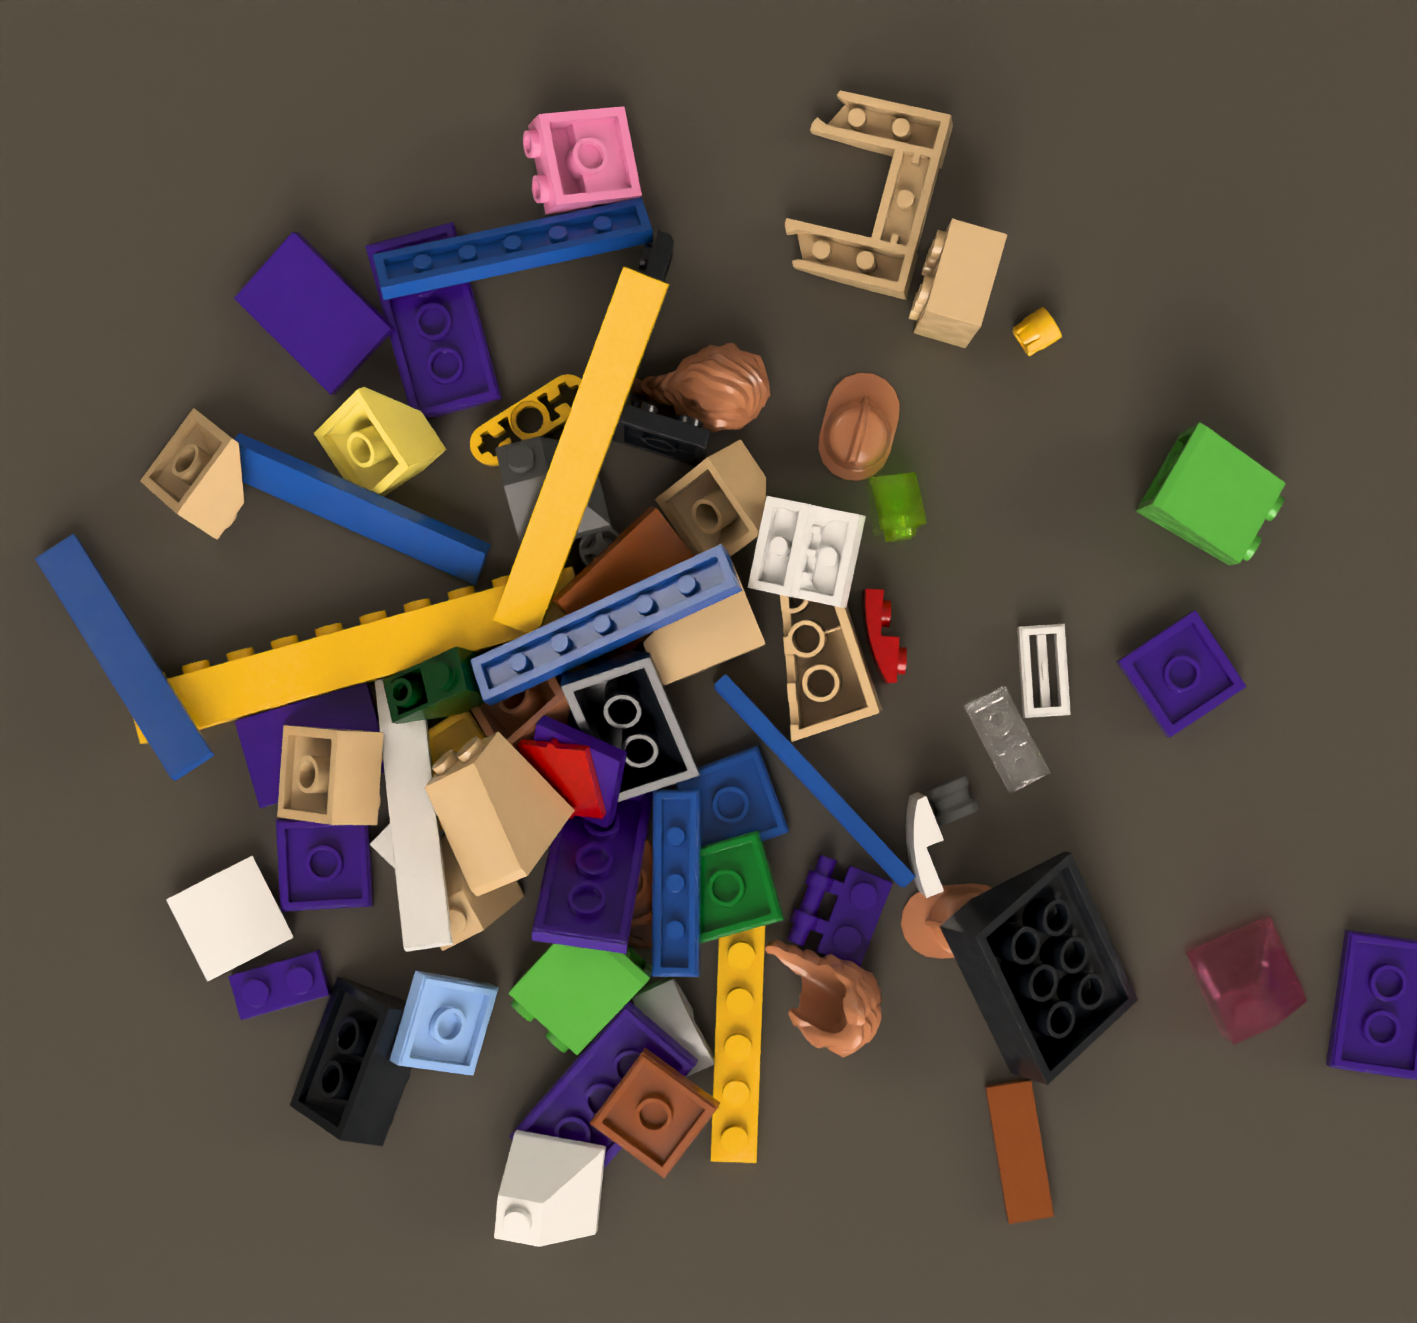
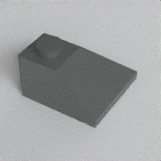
M538 436L495 448L503 486L520 546L559 443L558 440ZM599 475L575 539L612 529Z

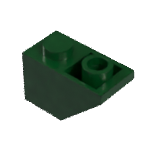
M456 646L382 680L392 723L402 724L462 714L484 704L485 702L482 699L470 662L471 659L482 655V653Z

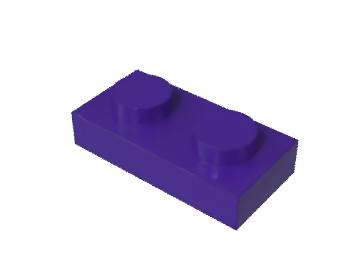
M320 949L228 976L240 1020L329 996L332 993Z

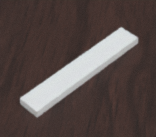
M384 679L375 680L380 732H384L382 754L403 947L408 952L453 945L439 819L425 790V786L434 776L427 720H420L402 724L392 723L382 681Z

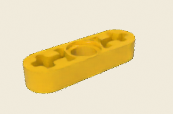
M571 374L561 375L479 426L473 432L470 439V449L474 457L486 466H499L497 456L494 457L490 452L481 454L480 448L485 445L482 439L484 435L489 433L493 438H498L506 433V430L500 426L506 420H509L511 430L522 441L538 436L546 437L564 426L571 407L567 403L556 407L554 411L560 417L552 422L550 413L539 400L547 396L549 403L552 404L560 399L561 392L559 389L562 386L567 385L571 390L579 388L582 379ZM526 408H535L543 415V424L535 433H524L518 428V415ZM509 437L506 440L502 441L498 446L511 444L513 442Z

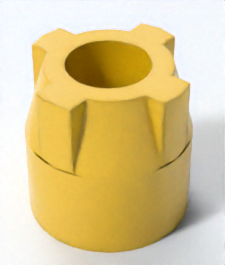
M1044 307L1025 317L1022 322L1013 327L1014 330L1012 331L1028 356L1045 349L1062 338L1057 324Z

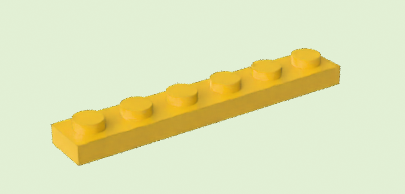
M765 926L719 938L713 1097L720 1104L712 1115L711 1161L757 1163Z

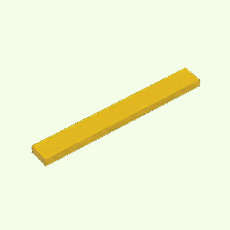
M623 267L493 621L524 633H530L542 627L669 288V283L628 267Z

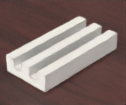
M1065 624L1017 627L1023 718L1071 715ZM1046 634H1054L1058 707H1051ZM1029 635H1036L1040 708H1034Z

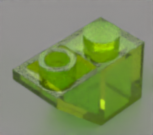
M916 472L870 477L867 480L873 536L884 535L885 542L905 541L916 536V531L927 524Z

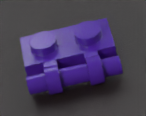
M820 854L815 869H809L805 883L808 886L799 909L794 908L789 921L793 925L787 940L804 946L810 930L819 932L822 936L816 948L817 952L824 955L833 954L839 959L852 961L860 967L893 882L851 865L847 869L843 882L834 879L831 875L837 860ZM825 891L837 895L828 920L816 915Z

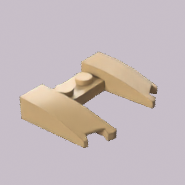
M840 90L837 98L844 106L828 125L817 117L811 124V134L893 157L871 237L786 218L787 235H798L802 260L792 261L794 269L839 283L907 300L918 259L917 250L938 171L939 168L942 169L953 128L952 116Z

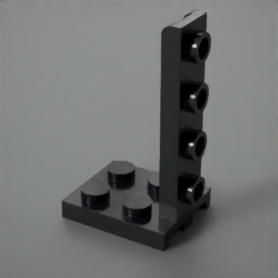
M658 231L654 245L645 244L638 270L644 271L646 275L665 282L673 258L672 249L674 241L671 235ZM633 401L631 406L625 403L612 441L692 466H697L705 460L711 430L704 429V424L701 421L685 415H677L676 420L659 415L658 408L640 401Z

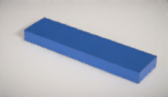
M654 790L652 977H700L701 790Z

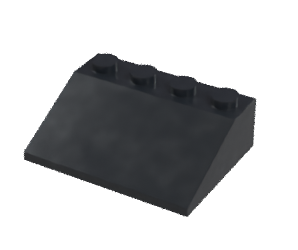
M1064 851L970 899L939 926L1010 1072L1048 1085L1138 1001L1071 852Z

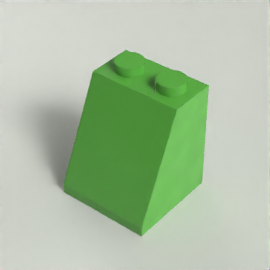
M1199 422L1179 434L1135 512L1231 566L1239 564L1242 559L1250 560L1256 552L1262 539L1257 533L1265 519L1272 521L1279 512L1285 499L1280 496V493L1286 483Z
M552 943L516 982L508 994L514 998L511 1006L529 1022L536 1018L548 1029L545 1036L556 1048L563 1053L570 1049L578 1055L651 978L652 966L629 945L627 953L623 954Z

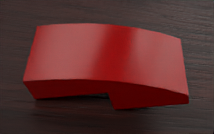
M865 588L862 591L863 622L872 659L884 683H897V674L905 675L907 647H899L900 637L881 636L882 627L889 628L891 620V600H883L884 589Z

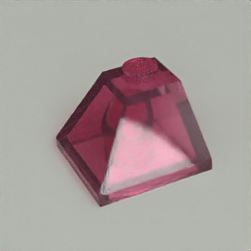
M1269 916L1185 953L1221 1036L1233 1044H1237L1277 1026L1307 1002L1306 996Z

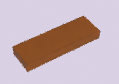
M1025 1078L984 1085L1007 1222L1014 1224L1054 1217L1032 1080Z

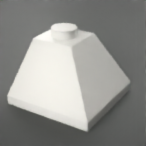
M516 1130L498 1193L494 1238L540 1247L595 1235L598 1230L606 1146Z

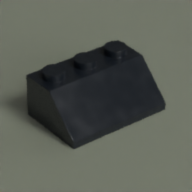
M614 649L562 673L561 688L580 731L627 752L618 802L700 776L697 763L649 652Z
M337 977L290 1106L339 1140L383 1146L412 1067L399 1066L390 1061L406 1001L346 978Z

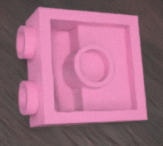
M624 106L538 114L528 125L529 130H526L523 134V147L527 158L535 159L538 175L533 176L532 193L536 203L544 204L545 215L574 212L591 208L593 205L616 203L642 196Z

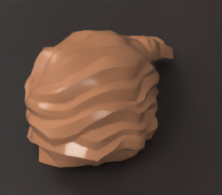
M726 343L723 346L709 345L699 350L697 354L684 358L677 370L668 374L648 376L643 381L635 378L631 387V392L634 395L645 396L648 400L657 401L660 404L673 405L677 415H685L701 421L704 424L703 428L711 430L710 432L718 433L723 430L742 429L746 424L758 417L762 407L765 406L767 399L771 396L769 380L761 356L741 351L734 343Z
M778 939L767 944L765 951L768 954L777 956L784 965L788 966L796 975H800L802 978L799 1008H791L788 1015L793 1025L800 1029L811 1045L817 1048L826 1047L844 1058L873 1039L882 1019L880 1004L883 998L880 986L877 985V980L872 972L865 971L854 962L839 959L833 954L819 957L812 950H802L796 945H786Z

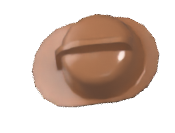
M856 373L845 377L835 386L828 400L819 434L818 450L823 464L829 471L844 480L860 481L872 477L883 468L890 454L899 420L900 403L896 391L885 379L873 373Z
M974 883L942 885L943 892L928 898L918 891L910 897L902 911L901 927L904 938L915 951L926 957L939 959L955 958L939 926L970 899L991 889L988 885Z

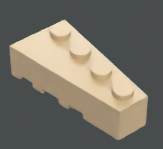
M780 595L788 682L787 693L791 721V742L880 713L882 707L848 605L847 608H841Z

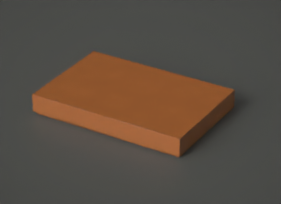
M649 507L568 583L552 601L566 616L690 559L694 555L659 510L655 507ZM649 634L616 649L634 650Z

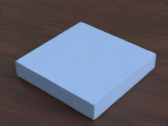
M415 970L390 1061L399 1066L473 1076L499 987L487 982Z

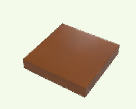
M644 1048L589 1124L665 1179L718 1109L720 1102L647 1048Z

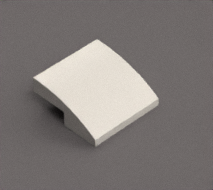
M766 496L747 588L847 608L866 516Z
M917 792L909 796L906 813V844L911 870L916 876L914 880L917 889L928 898L944 890L927 847L944 839L927 796Z
M253 856L166 899L207 982L294 938Z

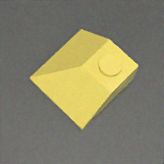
M366 387L357 389L314 432V435L343 479L383 497L424 471L447 450L420 410Z

